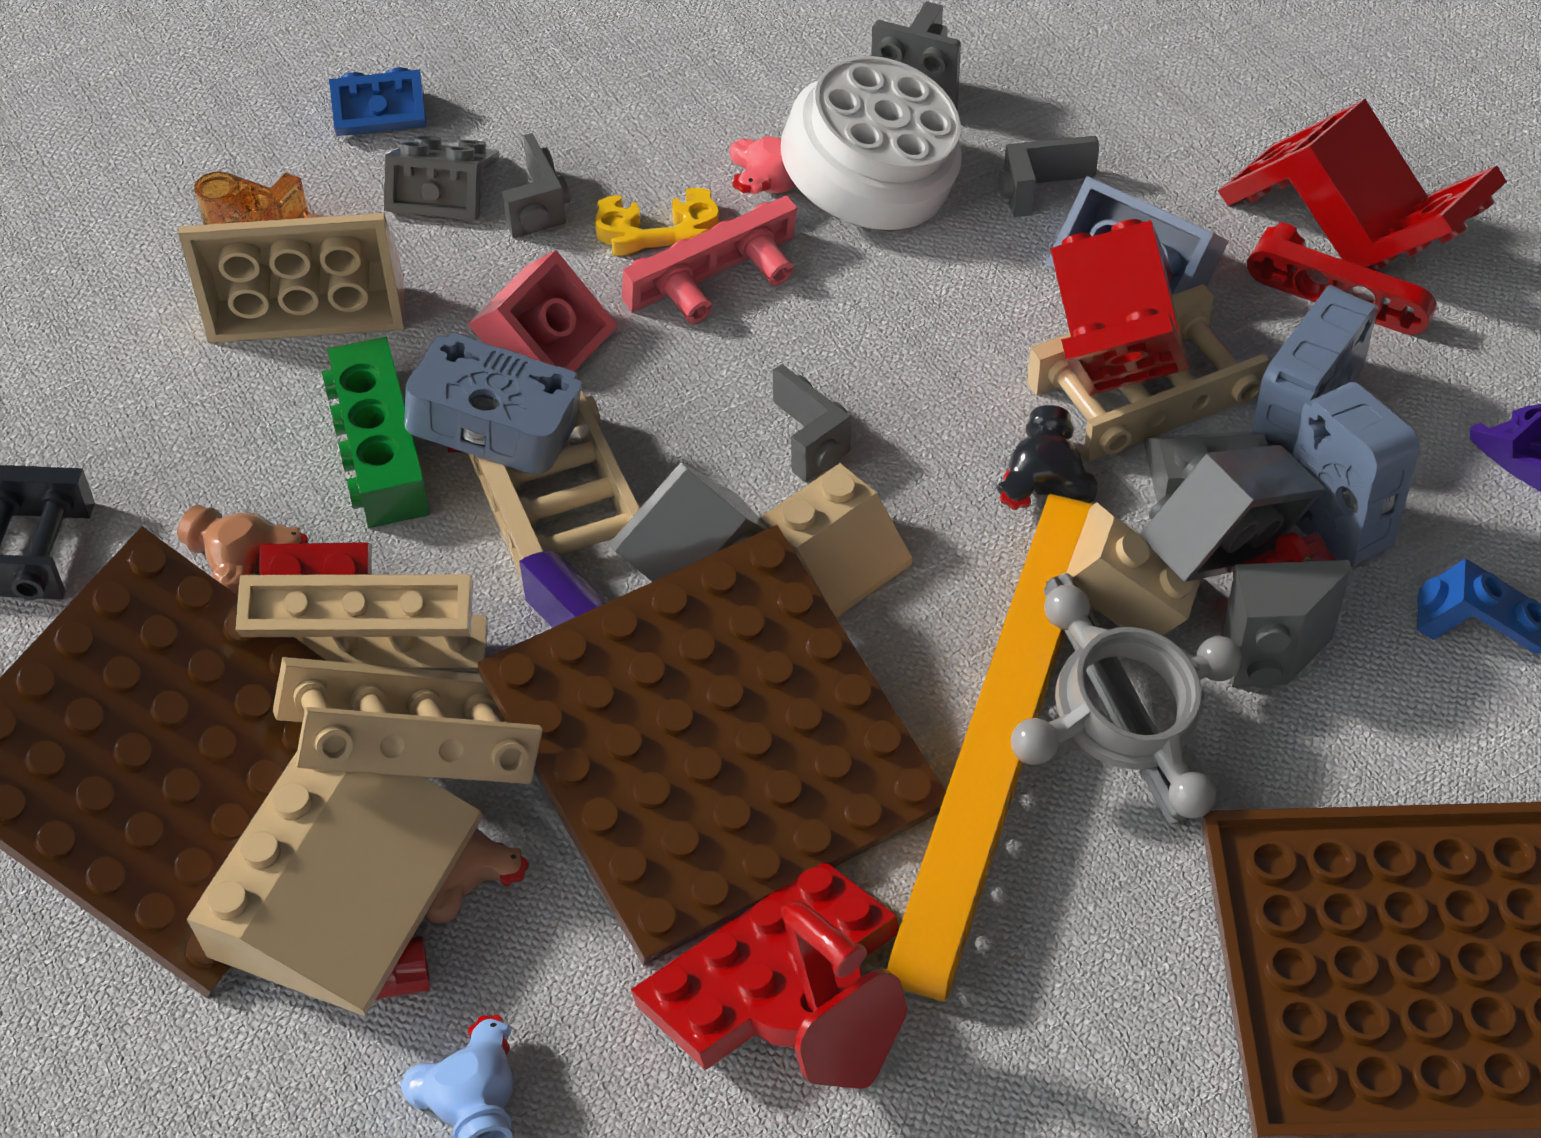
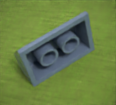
M1086 176L1053 247L1062 245L1063 239L1074 234L1090 233L1092 236L1112 231L1113 225L1124 220L1141 219L1142 222L1151 220L1169 262L1173 281L1169 282L1172 295L1201 284L1207 287L1229 242L1228 240ZM1050 253L1045 265L1054 268L1052 255Z

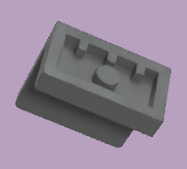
M415 136L414 142L401 143L400 148L385 155L384 211L476 220L480 217L481 170L499 160V150L486 149V142L478 140L458 141V146L441 145V138L435 136Z

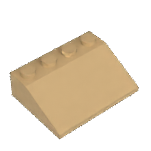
M384 213L179 226L178 235L208 343L404 330V280L399 253Z
M296 752L188 916L187 921L208 958L366 1016L482 820V812L425 777L297 768L295 764Z

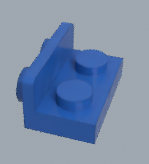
M397 67L389 69L385 73L372 75L350 72L342 75L340 78L329 79L336 137L427 127L424 89L420 69L410 70Z

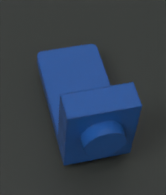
M1463 559L1439 576L1430 578L1419 588L1417 597V631L1432 640L1474 616L1536 655L1541 653V604L1470 560Z

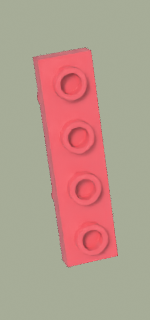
M787 195L770 203H761L744 215L730 221L719 222L712 229L690 239L679 240L671 248L651 257H644L634 261L629 267L623 269V302L631 312H634L669 296L688 323L695 324L704 320L712 309L710 307L712 306L711 301L704 295L696 283L747 259L753 261L771 286L782 284L792 275L793 270L791 268H793V264L779 249L778 245L794 237L797 215L796 205Z

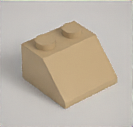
M841 463L760 517L768 528L778 525L836 618L912 565V556L877 492Z
M1098 502L1090 507L1066 572L1074 577L1079 588L1087 595L1090 606L1121 627L1143 628L1162 636L1188 620L1201 579L1184 582L1140 536L1139 531Z

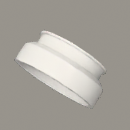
M850 57L829 66L818 80L804 88L796 98L781 137L782 160L787 173L797 188L810 201L829 214L866 228L881 230L910 228L922 224L935 216L943 207L954 185L962 161L959 143L960 118L954 103L947 93L935 81L919 70L899 61L883 57Z

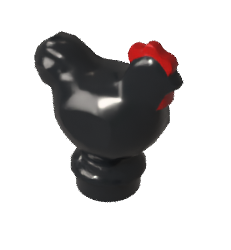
M1044 405L1031 411L1029 422L1026 424V434L1028 437L1020 441L1010 458L1008 471L1003 476V482L999 483L996 487L997 491L1001 494V503L1008 505L1012 510L1028 508L1031 504V494H1053L1087 503H1092L1095 500L1098 492V482L1093 474L1085 471L1079 451L1069 440L1073 436L1074 427L1071 423V415L1066 409L1055 405Z

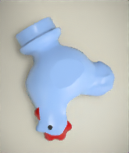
M498 1014L480 1016L477 1022L468 1028V1035L471 1037V1040L467 1047L457 1051L440 1063H419L406 1071L401 1082V1089L407 1102L419 1110L431 1109L440 1120L454 1126L453 1138H513L510 1130L512 1123L510 1115L503 1109L513 1093L515 1080L507 1058L510 1050L507 1039L512 1032L511 1026L504 1023V1020Z

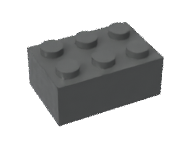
M1281 445L1238 450L1230 449L1212 453L1204 452L1196 456L1182 472V477L1185 480L1177 490L1164 496L1153 506L1149 512L1151 521L1140 533V536L1184 582L1234 572L1236 564H1241L1274 550L1278 537L1287 534L1324 492L1325 488Z

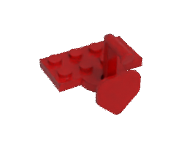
M826 861L815 868L804 871L798 879L773 892L630 989L636 1007L704 1070L713 1066L756 1035L773 1045L795 1048L802 1075L810 1083L857 1089L867 1088L875 1081L907 1015V1005L898 977L886 969H876L863 976L860 968L863 960L868 955L897 936L899 925L896 915Z

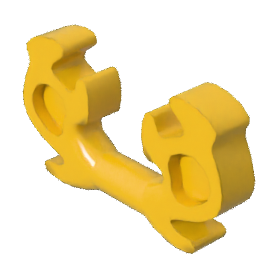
M688 188L685 190V203L680 202L678 198L672 200V216L675 226L640 229L641 222L638 204L632 202L629 208H623L622 196H608L597 202L598 211L595 217L596 237L599 241L612 245V254L614 256L630 255L645 248L672 246L679 240L690 239L712 229L719 223V210L711 198L710 190Z

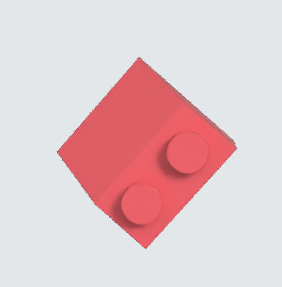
M557 250L526 265L468 323L483 343L526 355L529 358L557 367L560 366L573 372L618 327L616 322Z

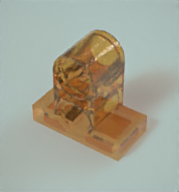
M221 171L205 174L194 184V192L203 225L305 218L309 214L301 178L286 172L271 188Z

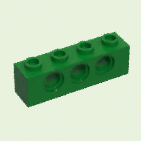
M387 336L328 348L331 369L323 370L322 375L328 401L339 400V404L330 406L336 436L347 434L348 440L338 442L344 472L355 470L356 477L346 479L353 510L364 508L368 528L430 515L424 480L413 437L405 429L404 425L405 406Z

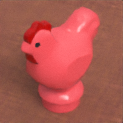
M765 136L759 140L741 138L731 144L730 158L732 162L746 169L742 174L734 175L733 188L742 193L758 194L765 191L766 193L779 194L796 187L787 173L782 160L781 138Z

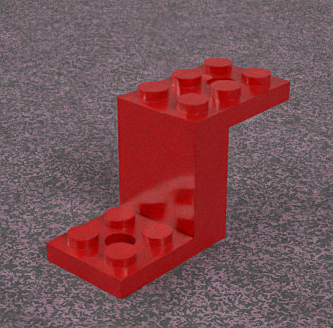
M1363 99L1272 144L1222 186L1218 192L1227 206L1244 198L1249 203H1253L1273 189L1272 185L1274 184L1279 189L1293 184L1341 259L1363 267L1371 266L1375 271L1388 265L1402 252H1404L1406 257H1411L1424 250L1437 238L1441 243H1446L1459 236L1468 228L1465 223L1468 218L1479 215L1494 204L1495 201L1492 195L1507 180L1496 165L1427 195L1366 99Z
M1141 219L1124 220L1113 225L1112 231L1092 236L1090 233L1074 234L1063 239L1062 245L1050 248L1071 336L1061 339L1065 358L1089 396L1190 370L1169 282L1173 281L1169 262L1151 220L1142 222Z

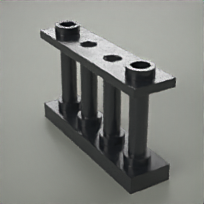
M0 465V548L12 516L41 517L27 556L0 555V597H17L28 600H63L66 590L55 561L50 556L63 518L90 519L95 501L83 468Z

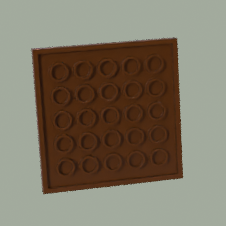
M778 525L478 662V673L507 723L540 725L542 728L534 773L643 966L735 919L773 892L798 879L804 871L815 868L825 861L831 866L836 867L939 814L946 794L942 784Z
M141 526L0 677V849L205 998H208L232 966L210 959L205 955L187 918L298 750L303 722L276 720L273 713L282 657L327 660L295 637H240L235 630L238 596Z
M1541 802L1210 810L1209 813L1203 816L1201 825L1252 1138H1541Z

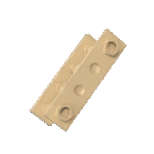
M1204 284L1174 294L1172 297L1183 341L1192 339L1218 371L1197 379L1188 370L1167 375L1166 377L1175 387L1155 395H1151L1142 383L1119 388L1131 404L1110 412L1104 409L1094 395H1088L1066 361L1061 339L1071 337L1070 333L1030 347L1028 385L1036 395L1056 388H1062L1087 419L1083 456L1088 462L1108 454L1119 453L1126 447L1144 441L1145 437H1155L1238 404H1247L1259 397L1261 382L1270 360L1263 353L1240 363L1236 361L1209 329L1214 295Z
M582 390L578 420L575 428L583 443L562 449L553 467L548 472L530 474L466 453L521 579L519 564L521 559L544 551H552L563 555L612 540L645 503L637 504L599 427L601 419L593 396L585 397ZM591 462L600 477L598 480L529 500L527 496L519 498L516 493L521 483ZM610 498L617 513V516L546 537L544 533L535 535L532 528L536 526V520Z
M470 574L240 575L235 630L240 637H295L327 661L437 671H478V662L485 659L487 653L488 617L487 615H472L473 580Z
M282 657L273 713L276 720L303 722L295 761L297 768L531 784L542 728L540 725L505 722L479 674Z

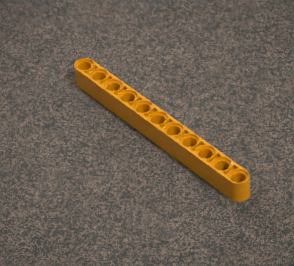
M1049 494L891 952L887 970L898 977L903 991L946 1002L949 997L1024 764L1012 751L1011 735L1020 722L1039 717L1065 637V631L1052 625L1046 617L1044 610L1046 600L1044 588L1048 580L1067 572L1088 512L1094 504Z

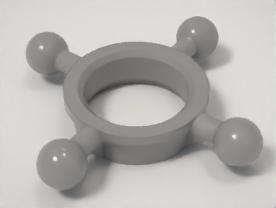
M1061 585L1054 588L1045 600L1044 610L1046 617L1055 627L1069 630L1080 648L1068 658L1057 679L1055 699L1059 718L1050 722L1039 718H1030L1020 722L1011 735V748L1015 756L1023 763L1041 765L1054 756L1059 743L1072 738L1087 753L1112 766L1134 770L1159 766L1171 784L1168 797L1176 813L1190 819L1200 818L1209 813L1216 800L1215 787L1212 781L1204 774L1189 770L1182 759L1181 751L1191 739L1196 728L1201 702L1199 680L1206 677L1213 681H1226L1234 677L1242 665V653L1239 646L1230 638L1214 636L1205 640L1200 645L1196 657L1191 659L1172 641L1153 631L1137 627H1119L1107 630L1093 626L1088 619L1090 603L1084 591L1074 585ZM1108 657H1128L1149 665L1166 680L1174 694L1177 707L1175 724L1168 730L1154 735L1135 734L1113 725L1096 710L1088 698L1085 687L1087 668L1093 663Z

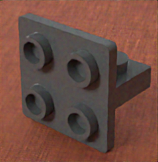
M926 1L910 27L876 20L872 26L871 56L899 61L924 73L947 93L958 110L961 42L947 37V26L942 25L943 5Z

